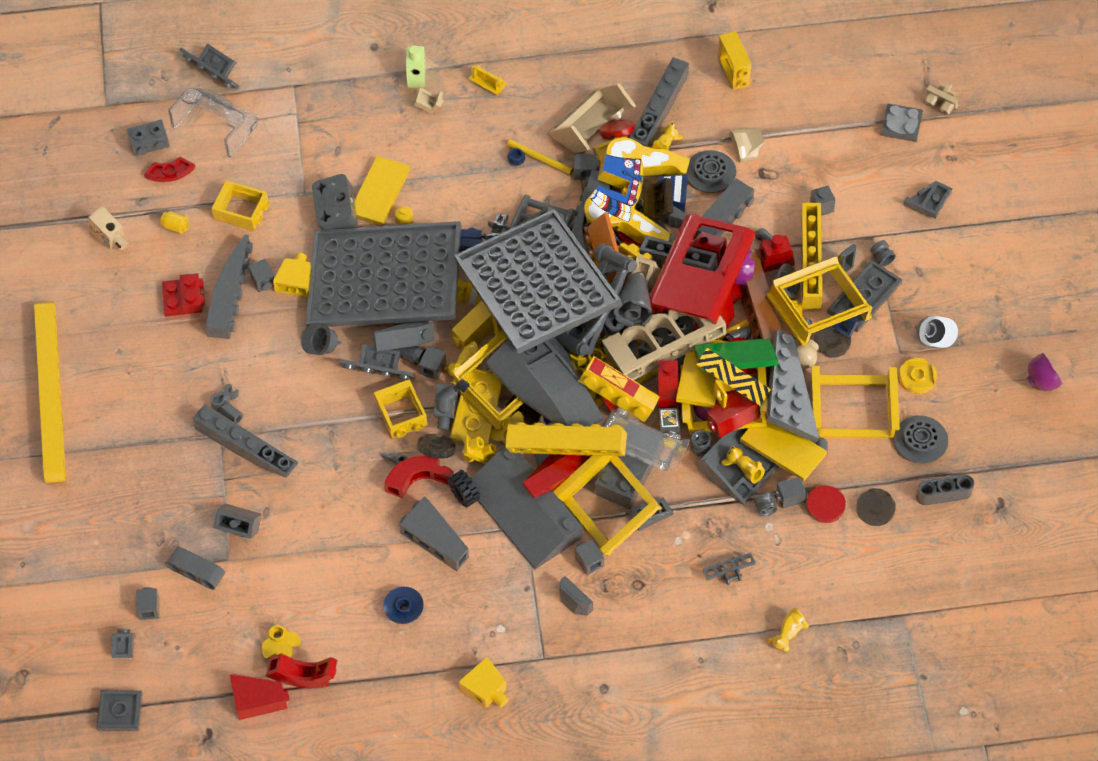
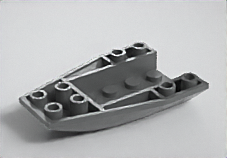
M555 337L519 354L508 340L486 361V365L512 394L553 424L560 423L564 426L581 424L590 427L592 424H597L603 420L588 388L578 382L581 375L571 356Z

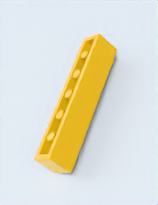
M802 203L801 270L822 262L821 203ZM822 274L802 281V309H821Z
M516 422L515 425H508L505 447L510 453L625 456L627 433L620 425L602 427L598 424H592L590 427L581 424L564 426L560 423H554L552 426H546L543 423L526 425L525 423Z

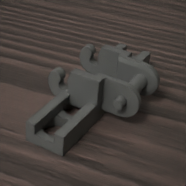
M498 213L493 224L491 221L488 222V226L493 228L491 233H488L487 236L483 233L482 237L488 240L510 230L506 225L509 218L508 215Z
M748 553L704 568L703 573L707 581L721 576V579L724 578V583L726 582L727 585H730V581L736 579L741 581L742 574H740V569L755 565V560L752 553ZM751 558V562L747 563L744 561L746 559ZM727 563H731L733 567L731 569H727L725 565ZM735 570L736 575L727 576L726 573ZM714 571L713 575L707 574L708 572Z

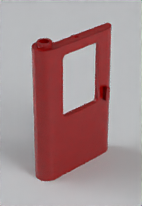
M696 214L686 215L649 294L652 314H661L665 308L705 318L713 324H717L754 240L755 232L744 226L705 218ZM701 226L733 233L716 271L682 264L694 235Z

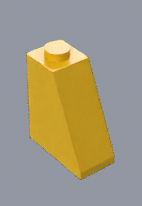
M483 301L476 305L452 329L451 339L457 348L463 349L471 341H475L477 344L494 333V318Z

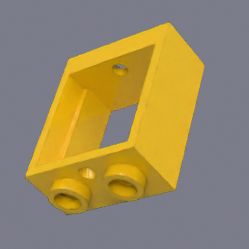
M733 31L719 35L718 59L732 89L744 88L750 85L751 61L737 32Z
M226 180L212 207L213 218L255 231L257 225L261 224L264 211L268 210L270 201L265 191ZM233 196L258 203L251 218L226 211Z
M410 379L374 392L375 403L392 439L403 437L409 432L418 431L428 426L427 415ZM409 397L418 417L393 426L384 406Z

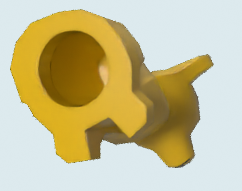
M670 123L665 129H661L662 135L653 142L652 148L668 150L671 141L681 140L683 135H678L675 124Z
M471 341L461 350L457 362L443 368L447 370L451 377H454L453 373L480 350L476 342Z
M734 446L728 451L726 459L721 461V464L724 466L737 464L746 479L752 483L759 482L765 473L760 461L755 462L751 458L743 456L742 450Z
M793 608L784 618L780 634L769 638L766 642L772 643L776 649L786 653L789 651V640L794 638L801 629H807L809 625L806 623L802 613L798 609Z

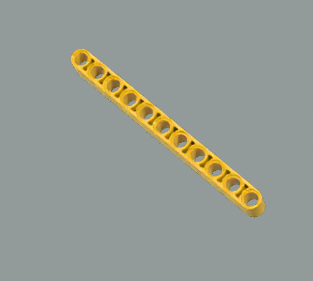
M54 301L34 304L43 471L46 484L66 481L57 320Z

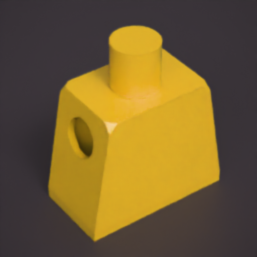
M297 253L295 259H284L273 280L275 292L308 297L311 263L306 261L307 256L305 254Z
M488 657L459 681V690L483 707H488L494 701L501 708L509 700L503 694L506 690V681Z

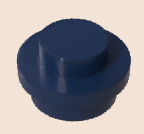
M514 148L508 153L507 160L511 165L519 166L525 162V153L519 148Z

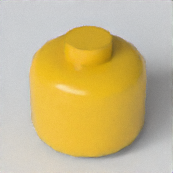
M400 206L395 210V221L397 224L407 225L412 223L413 211L410 207Z

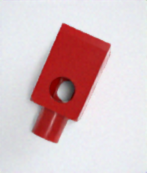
M701 232L696 240L693 239L690 247L717 253L718 266L728 246L726 238Z
M777 234L772 239L761 242L758 256L761 259L764 273L778 270L783 264L795 265L793 251L787 236Z

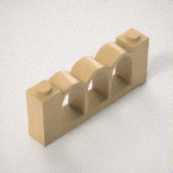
M669 310L668 315H652L650 322L645 324V327L634 325L624 330L622 335L618 332L602 340L604 353L614 368L630 379L635 380L657 369L658 361L675 360L693 351L694 345L707 344L727 334L726 323L721 316L717 324H713L705 318ZM682 316H689L696 321L700 328L684 336L675 320ZM657 328H667L677 340L660 347L651 333ZM641 339L648 343L653 352L636 359L628 344L633 340Z

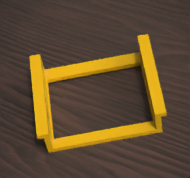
M837 256L773 280L771 290L766 294L801 346L808 344L812 333L857 315H861L865 321L872 318L870 313L873 307L869 306L840 266ZM829 271L855 307L808 325L783 289Z
M500 331L453 373L454 380L451 383L454 386L460 380L467 381L465 377L508 340L504 332ZM471 384L464 393L459 390L498 431L504 427V420L524 403L517 397L504 410L498 413Z
M758 367L757 373L750 374L749 376L758 377V381L767 387L766 367ZM768 396L760 406V418L739 429L767 426ZM682 403L683 423H687L689 433L693 434L697 430L711 432L707 425L708 421L694 422L693 405Z
M812 366L813 415L819 437L894 438L895 430L900 429L897 367H889L888 375H820V366ZM820 385L887 386L888 430L821 429Z
M592 455L553 491L601 546L600 550L604 555L611 556L612 552L657 510L662 508L618 456ZM612 461L648 505L608 540L573 498V495Z

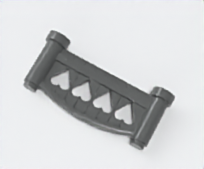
M601 243L594 251V258L600 262L597 268L605 279L607 274L617 272L610 285L619 296L626 274L633 272L637 267V263L633 258L613 250L611 246L605 243ZM610 311L587 321L588 325L584 328V332L581 335L576 326L555 336V339L562 347L578 355H586L589 351L588 340L600 328Z

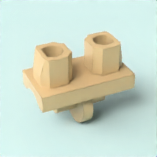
M948 83L946 86L940 84L938 89L931 85L927 88L928 94L925 104L934 107L937 101L942 102L940 111L946 115H949L953 108L957 109L959 106L957 103L958 99L954 97L956 92L951 90L953 86L951 83Z

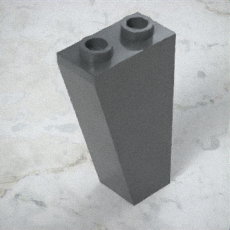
M425 496L421 501H417L413 505L412 511L408 515L403 516L401 519L400 531L402 535L455 571H458L469 558L468 547Z

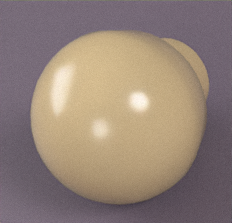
M809 340L808 344L796 346L802 370L812 368L816 364L818 357V344L813 340Z

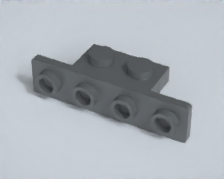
M208 43L198 58L183 48L179 49V51L184 53L182 57L190 62L195 60L197 67L203 71L207 68L210 70L209 75L217 80L219 77L222 78V83L229 88H232V86L240 87V85L227 78L237 62Z
M363 344L359 362L338 360V363L343 364L342 368L354 370L355 366L361 367V371L372 373L373 370L380 371L379 375L391 377L392 373L397 374L399 379L409 380L410 377L415 378V374L412 372L397 370L401 352L396 350L375 351L374 346Z

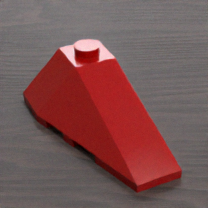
M550 454L523 481L522 485L533 499L557 489L592 455Z

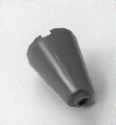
M639 273L630 274L627 276L619 295L622 305L614 308L616 320L623 325L631 327L635 324H641L643 326L650 322L652 318V308L646 279Z

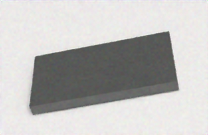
M871 260L852 282L869 306L873 307L870 313L873 316L902 284V279ZM843 291L827 309V313L834 316L855 306ZM861 315L855 316L859 320L854 330L857 333L868 322Z

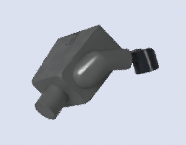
M460 380L456 386L437 384L434 416L438 418L437 429L449 430L450 420L455 418L457 403L461 394L459 390L464 393L470 386L467 381Z

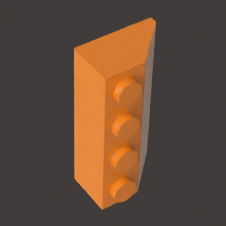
M605 212L587 227L588 235H585L587 247L591 246V250H589L590 258L592 261H595L597 267L600 262L594 258V251L599 244L605 243L611 246L613 250L619 252L609 214ZM617 272L607 274L606 279L609 284L613 282Z

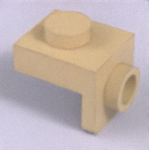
M419 88L413 105L433 114L443 104V92L439 91L435 95L423 88Z

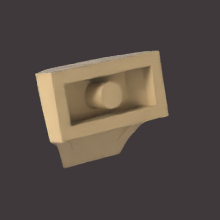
M760 128L730 130V137L740 163L758 159L759 149L765 143Z
M638 255L636 258L637 267L632 274L639 273L645 277L649 293L661 269L655 261Z

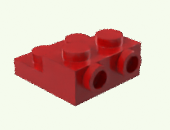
M198 273L180 275L179 280L162 281L165 317L202 313V305H205V296L201 294V289H204L203 278H199Z

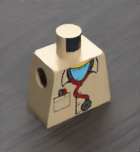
M103 206L89 216L90 234L108 249L117 246L120 250H123L129 242L124 238L122 225Z

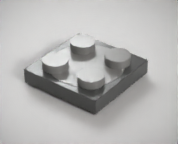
M887 103L881 136L917 142L923 110Z

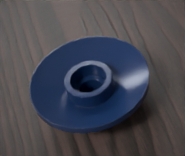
M398 587L387 594L383 607L386 616L391 621L407 624L415 621L421 615L424 602L417 590L411 587ZM406 606L407 609L401 610V607Z

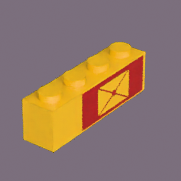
M595 356L588 363L578 381L643 422L649 417L659 399L658 395Z

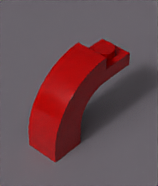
M428 455L414 456L403 460L390 471L384 482L385 492L403 499L408 488L414 482L420 479H432L448 485L447 480L454 474V471L447 466H440L438 457Z
M281 653L270 657L266 677L295 687L323 688L329 685V680L334 679L338 660L330 657L319 662L310 663L295 660Z

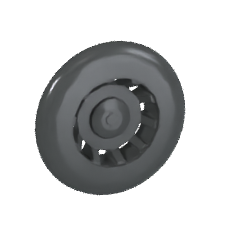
M706 150L690 158L686 175H688L689 183L696 189L710 193L719 192L728 188L734 181L736 166L733 160L726 154L719 151Z
M927 416L906 418L899 424L900 429L895 430L894 443L897 450L903 457L912 462H933L940 458L948 447V435L945 428L938 421Z

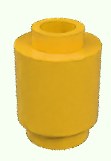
M170 211L164 212L161 217L160 224L164 229L183 234L189 228L187 216Z

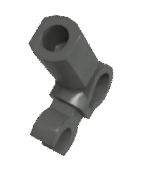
M227 384L223 392L221 391L219 394H214L211 397V408L238 424L243 418V413L232 406L229 400L236 399L239 396V390L236 389L234 392H229L232 390V385Z

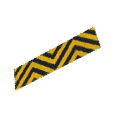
M708 348L697 362L698 366L759 406H761L771 390Z

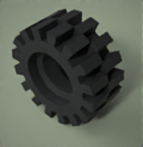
M459 470L448 478V485L452 489V493L455 494V497L458 498V501L462 503V506L468 508L480 500L478 488L464 470Z

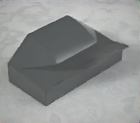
M564 576L560 581L559 589L561 602L574 614L589 615L593 611V601Z

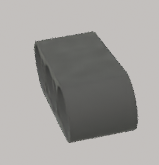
M969 475L925 480L918 486L916 499L922 505L968 499L972 495L974 480Z
M176 547L166 562L167 567L172 571L212 590L217 587L225 574L224 569L219 565L182 547Z

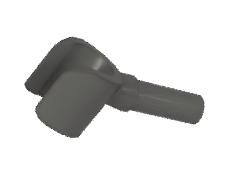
M382 453L383 458L396 463V465L400 463L399 461L408 459L405 455L393 457Z

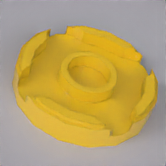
M912 358L905 361L900 367L898 379L905 390L911 393L922 394L930 391L936 384L937 371L934 365L928 363L927 360Z

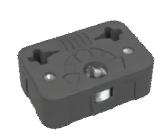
M338 174L314 182L312 192L316 220L320 229L355 228L358 220L353 187L346 175Z

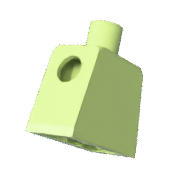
M423 46L406 48L408 88L425 87L426 57ZM414 69L419 70V74H413Z

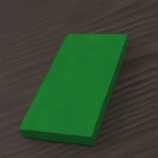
M770 339L694 345V352L698 361L708 348L739 369L777 366L779 362Z

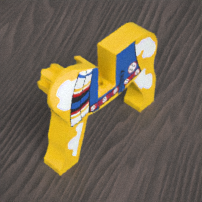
M629 138L614 139L610 142L602 156L598 180L621 188L622 191L620 194L598 186L584 204L587 223L592 224L603 213L608 212L612 227L618 226L617 231L624 233L637 243L642 244L646 236L669 241L670 233L635 210L634 207L641 193L643 176L659 174L669 176L686 175L690 159L665 149L645 147Z

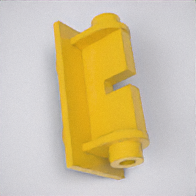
M479 65L472 67L471 71L473 74L468 78V80L497 96L508 84L501 77L498 78L482 69Z

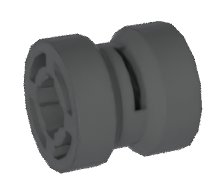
M885 240L877 242L870 250L873 256L878 258L877 261L881 266L889 265L896 258V254L893 250L889 249V245Z
M697 430L692 434L691 451L697 456H704L710 449L711 436L707 431Z

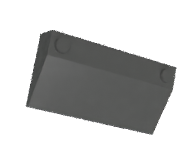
M749 428L736 429L722 436L695 464L710 481L741 504H744L779 467L740 442V438ZM732 446L740 448L743 456L762 463L765 473L759 482L752 483L747 480L737 464L728 466L721 464V461L726 459L727 453Z
M504 448L472 477V481L480 493L481 498L478 502L532 567L537 569L582 539L583 526L553 491L533 499L522 483L534 469L521 453H510L507 448Z

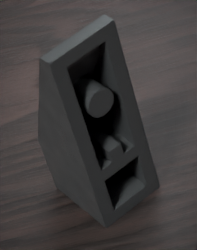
M428 321L408 322L373 332L375 351L419 346L435 341L433 323Z

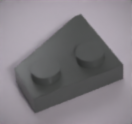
M935 181L929 184L927 188L917 191V194L913 197L905 198L904 205L936 219L952 193L953 188Z

